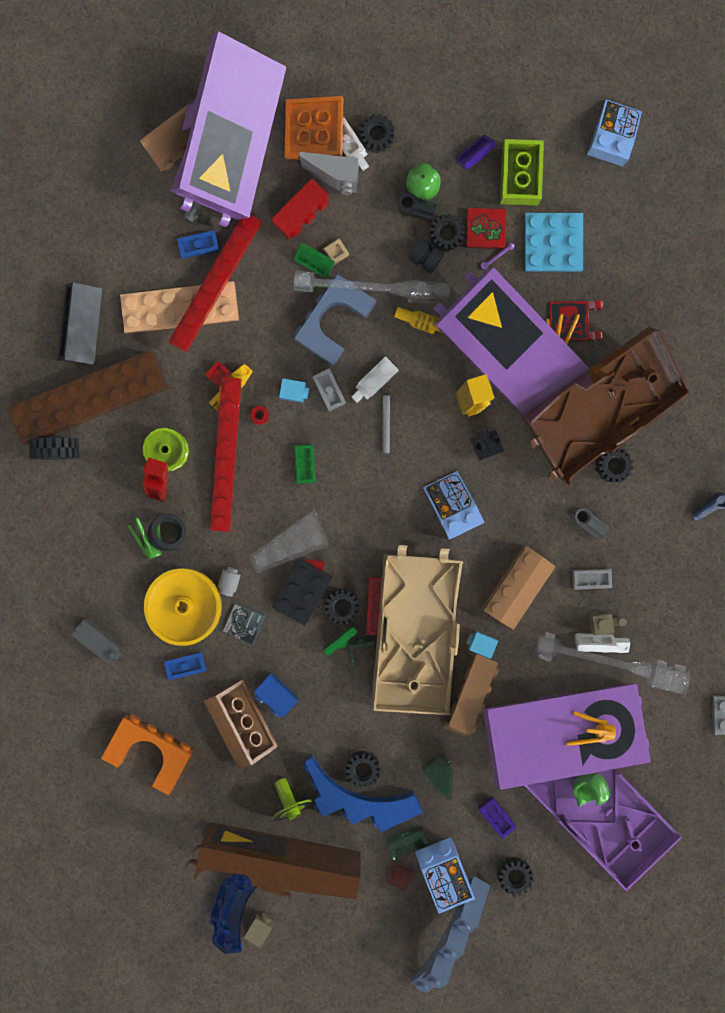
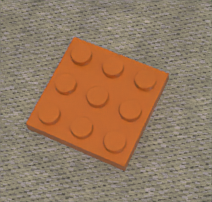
M342 96L286 99L285 158L287 160L300 159V152L342 156L344 103Z

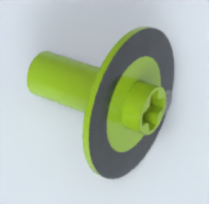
M286 778L274 783L284 809L272 817L273 821L287 818L289 820L295 819L301 815V811L307 809L312 804L311 800L296 803Z

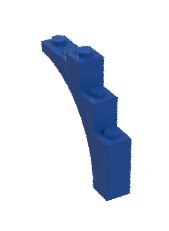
M313 754L305 758L304 769L308 775L311 774L314 780L312 781L314 790L316 792L319 791L315 795L313 805L316 812H320L322 817L344 807L342 813L346 820H350L351 824H355L373 815L371 817L375 828L379 827L380 831L383 832L423 813L414 790L392 797H370L357 794L332 780L319 766Z

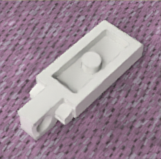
M343 117L342 150L347 157L359 158V166L364 171L369 167L364 159L367 156L366 150Z
M385 356L358 382L356 386L358 391L352 396V399L356 403L363 397L369 399L399 370Z
M583 633L575 634L577 651L629 652V638H615L613 634L597 636Z

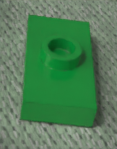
M303 242L299 245L293 259L325 279L330 275L335 263L332 259Z
M294 445L296 484L316 483L314 445Z
M351 625L324 647V653L329 656L336 649L340 648L342 650L350 643L348 640L358 632L357 628Z

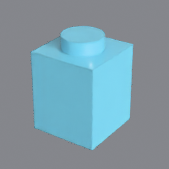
M282 379L280 399L303 403L304 399L308 398L309 388H306L305 382Z
M475 630L474 634L470 633L466 644L469 645L468 649L491 659L498 640Z

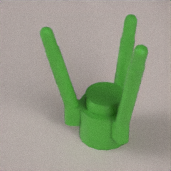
M135 518L145 544H143L132 525H128V528L141 547L143 554L146 555L147 559L161 555V551L157 550L149 542L139 518ZM159 524L156 528L157 537L161 540V531Z

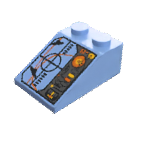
M605 100L587 155L623 167L629 160L642 111Z
M458 471L423 487L449 540L485 523Z
M451 837L415 852L439 914L475 899Z

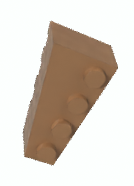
M479 654L473 655L463 678L465 684L460 685L456 694L458 701H455L449 710L450 720L449 722L445 721L442 727L462 736H470L471 733H475L478 726L476 722L477 717L482 714V708L485 707L483 701L485 697L489 696L492 686H490L491 680L495 679L498 674L497 662Z

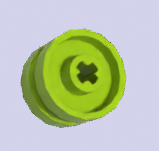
M159 428L150 432L145 438L143 455L146 461L150 457L168 463V471H175L187 461L189 444L179 432L168 428ZM165 446L169 449L167 453H163V449H166Z

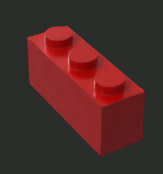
M311 179L271 219L273 225L288 240L292 237L296 238L301 233V228L305 224L309 225L315 219V214L319 210L323 211L328 206L329 194Z

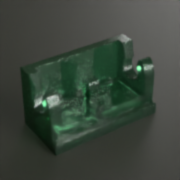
M423 826L387 839V846L394 861L398 860V857L430 846Z

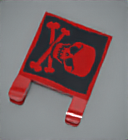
M601 300L550 302V327L556 333L559 315L563 314L560 338L565 340L573 320L579 314L580 317L570 340L600 341L602 339L601 331L588 332L589 310H601L603 302Z

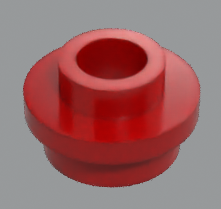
M255 406L250 412V418L253 423L262 425L268 421L269 412L264 406ZM258 412L263 413V417L261 419H258L256 417Z

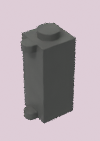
M89 618L83 620L72 634L74 638L107 664L112 661L116 662L123 654L121 649L124 646Z

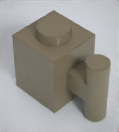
M609 612L588 614L590 633L595 636L614 633V626H625L627 624L624 618L619 616L612 618V614Z

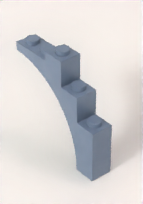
M474 876L469 880L475 899L456 907L433 953L422 968L412 977L411 984L415 985L419 991L429 992L433 988L440 989L448 983L454 962L463 955L469 934L479 925L490 888L489 884Z

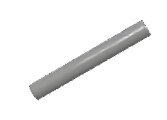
M384 395L382 401V453H390V396Z

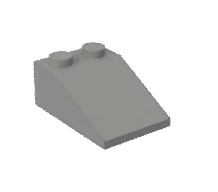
M300 152L301 167L335 190L341 191V194L352 195V193H356L359 158Z

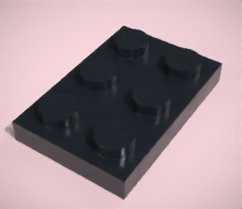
M299 558L272 608L305 626L333 576Z

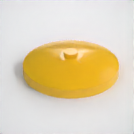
M178 568L167 571L152 582L145 595L144 614L146 621L153 633L169 644L187 646L200 642L213 632L221 616L222 603L217 587L205 574L197 570Z

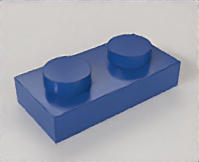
M215 230L177 238L182 259L220 251Z
M203 652L164 661L168 680L207 670Z

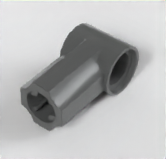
M575 508L571 511V521L597 540H600L608 532L609 527L591 514L588 509ZM580 511L584 513L582 521H579L577 518Z

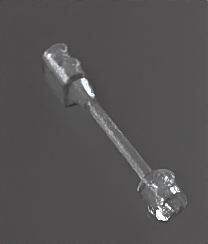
M294 272L293 291L313 292L314 286L384 291L407 297V302L438 304L439 302L446 304L450 294V284L447 282L410 280L383 284L314 278V272Z
M544 632V635H539L537 638L535 653L539 659L552 661V657L555 658L557 653L626 669L634 674L645 677L644 683L648 686L687 695L690 672L686 671V666L675 664L674 667L667 666L668 662L656 659L655 663H629L589 652L577 651L576 649L560 646L559 639L555 638L556 634Z

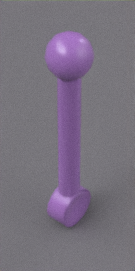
M508 243L507 247L487 262H482L480 265L481 269L486 270L489 264L508 250H513L515 247L514 243Z

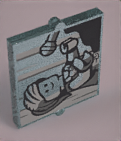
M235 603L230 615L227 616V622L222 632L253 645L258 633L261 632L260 628L265 616Z

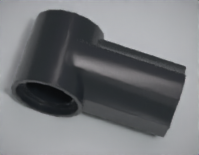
M411 193L402 194L398 203V209L403 215H412L431 222L437 206L435 203L416 198ZM409 201L412 206L405 208L402 202Z

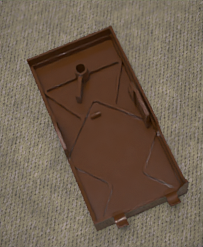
M649 326L524 415L522 420L533 436L529 441L531 448L534 451L538 445L552 468V471L549 473L551 481L554 483V480L558 477L570 486V480L604 453L617 450L691 392L661 332Z

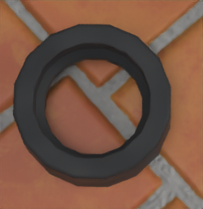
M171 513L157 516L150 523L147 531L148 540L151 545L157 550L164 552L172 551L179 547L185 540L187 533L182 519ZM170 522L176 527L178 536L174 542L164 543L157 537L156 528L160 523Z

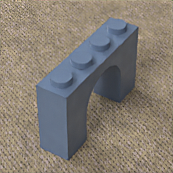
M340 275L329 280L326 286L328 288L325 294L321 293L315 302L317 306L314 310H309L305 316L306 322L303 326L299 325L294 333L296 342L333 367L344 352V348L326 337L321 331L320 320L323 313L333 306H345L366 319L376 304L374 298Z

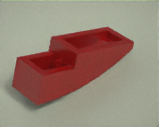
M148 457L143 470L145 479L142 486L145 495L148 498L165 502L168 486V463Z

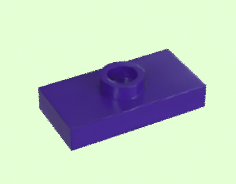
M484 134L459 154L455 160L460 166L468 170L476 162L482 160L497 144L495 140Z
M493 796L478 807V810L502 839L517 828L516 824Z

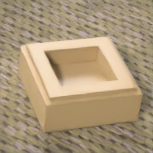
M339 238L323 248L328 258L335 261L334 265L350 255Z

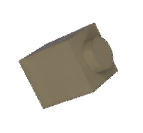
M257 911L246 929L244 939L261 948L273 927L274 921L266 913L261 914Z

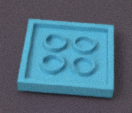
M525 213V272H582L583 213Z

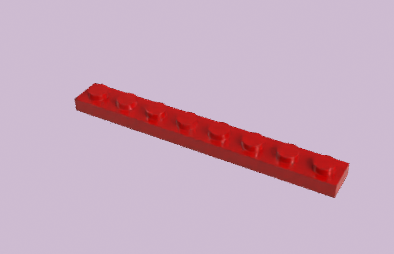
M250 215L248 218L239 220L168 341L170 345L187 353L262 224L260 219Z
M222 377L210 527L212 531L230 532L242 387V379Z

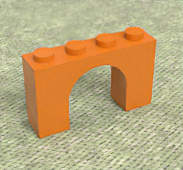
M133 714L130 716L126 715L122 719L101 759L118 768L123 763L133 744L140 741L154 743L162 752L163 766L152 787L169 796L193 753V750L190 749L191 746L185 742L179 743L175 741L174 737L168 733H160L157 731V727L152 724L146 725L140 722L141 719Z

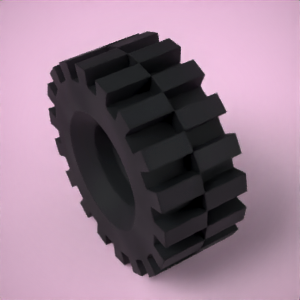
M38 438L28 440L29 460L80 458L78 438Z

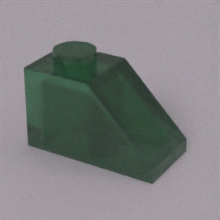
M438 752L422 767V771L449 801L452 794V762L446 755L442 756Z

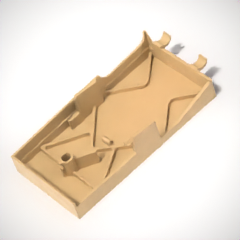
M398 545L397 555L384 554L371 707L374 711L450 715L454 655H457L460 629V624L455 621L463 561L448 559L450 549L443 548L440 549L439 558L406 556L407 546Z

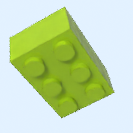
M504 140L501 156L500 204L539 205L542 199L544 141Z

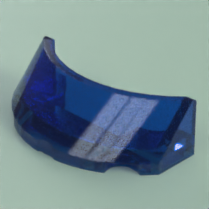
M234 873L230 878H226L220 885L212 904L210 924L214 926V933L211 937L212 943L224 954L241 953L240 931L242 915L249 897L257 888V886H252L250 878L243 874Z

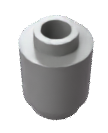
M227 567L226 570L222 569L217 586L220 594L233 596V593L236 592L241 576L238 573V569Z

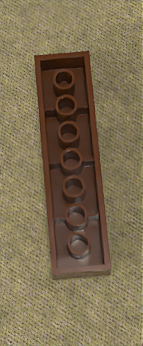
M150 350L7 407L20 443L28 445L29 439L47 438L165 391L169 387L155 353Z

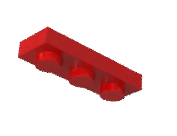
M369 577L366 635L378 634L382 577Z

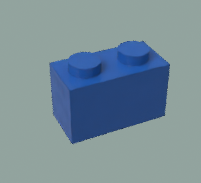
M270 673L254 691L256 699L262 704L266 703L270 706L269 710L277 717L281 716L283 718L299 700V697L273 673Z

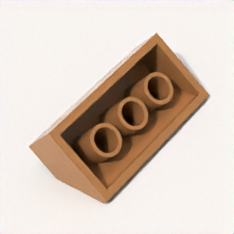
M189 104L140 140L147 154L161 172L164 169H170L177 159H182L191 129L184 132L182 128Z
M523 545L482 607V610L514 630L556 566L529 547Z
M244 679L204 700L238 769L253 765L278 747Z

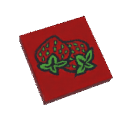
M468 208L466 248L505 249L506 209Z

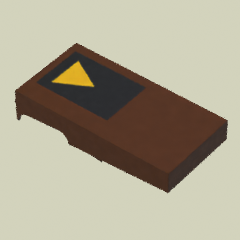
M211 823L202 844L197 845L192 852L194 853L195 850L200 849L198 860L190 859L185 868L189 864L196 866L194 879H197L200 872L207 870L243 874L250 878L252 886H257L261 890L281 896L290 897L291 893L285 892V890L356 899L360 883L361 852Z

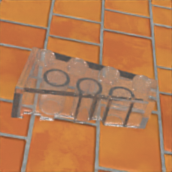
M316 509L250 555L256 574L330 545Z

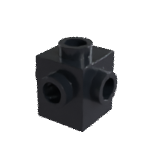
M485 429L476 433L478 437L470 439L479 461L504 451L496 430L488 432Z

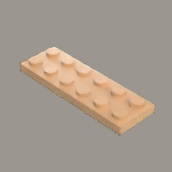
M234 281L226 284L203 325L239 321ZM201 285L121 294L124 333L176 328Z

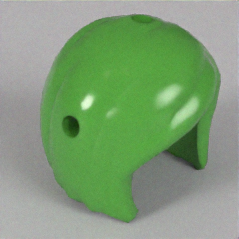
M427 163L413 166L406 177V188L409 193L425 201H429L437 196L441 183L438 172Z
M599 773L579 775L573 781V795L578 807L596 800V805H601L608 801L610 796L609 787L604 777Z

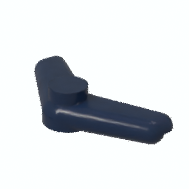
M721 492L716 493L710 501L694 512V519L699 520L717 509H725V494Z

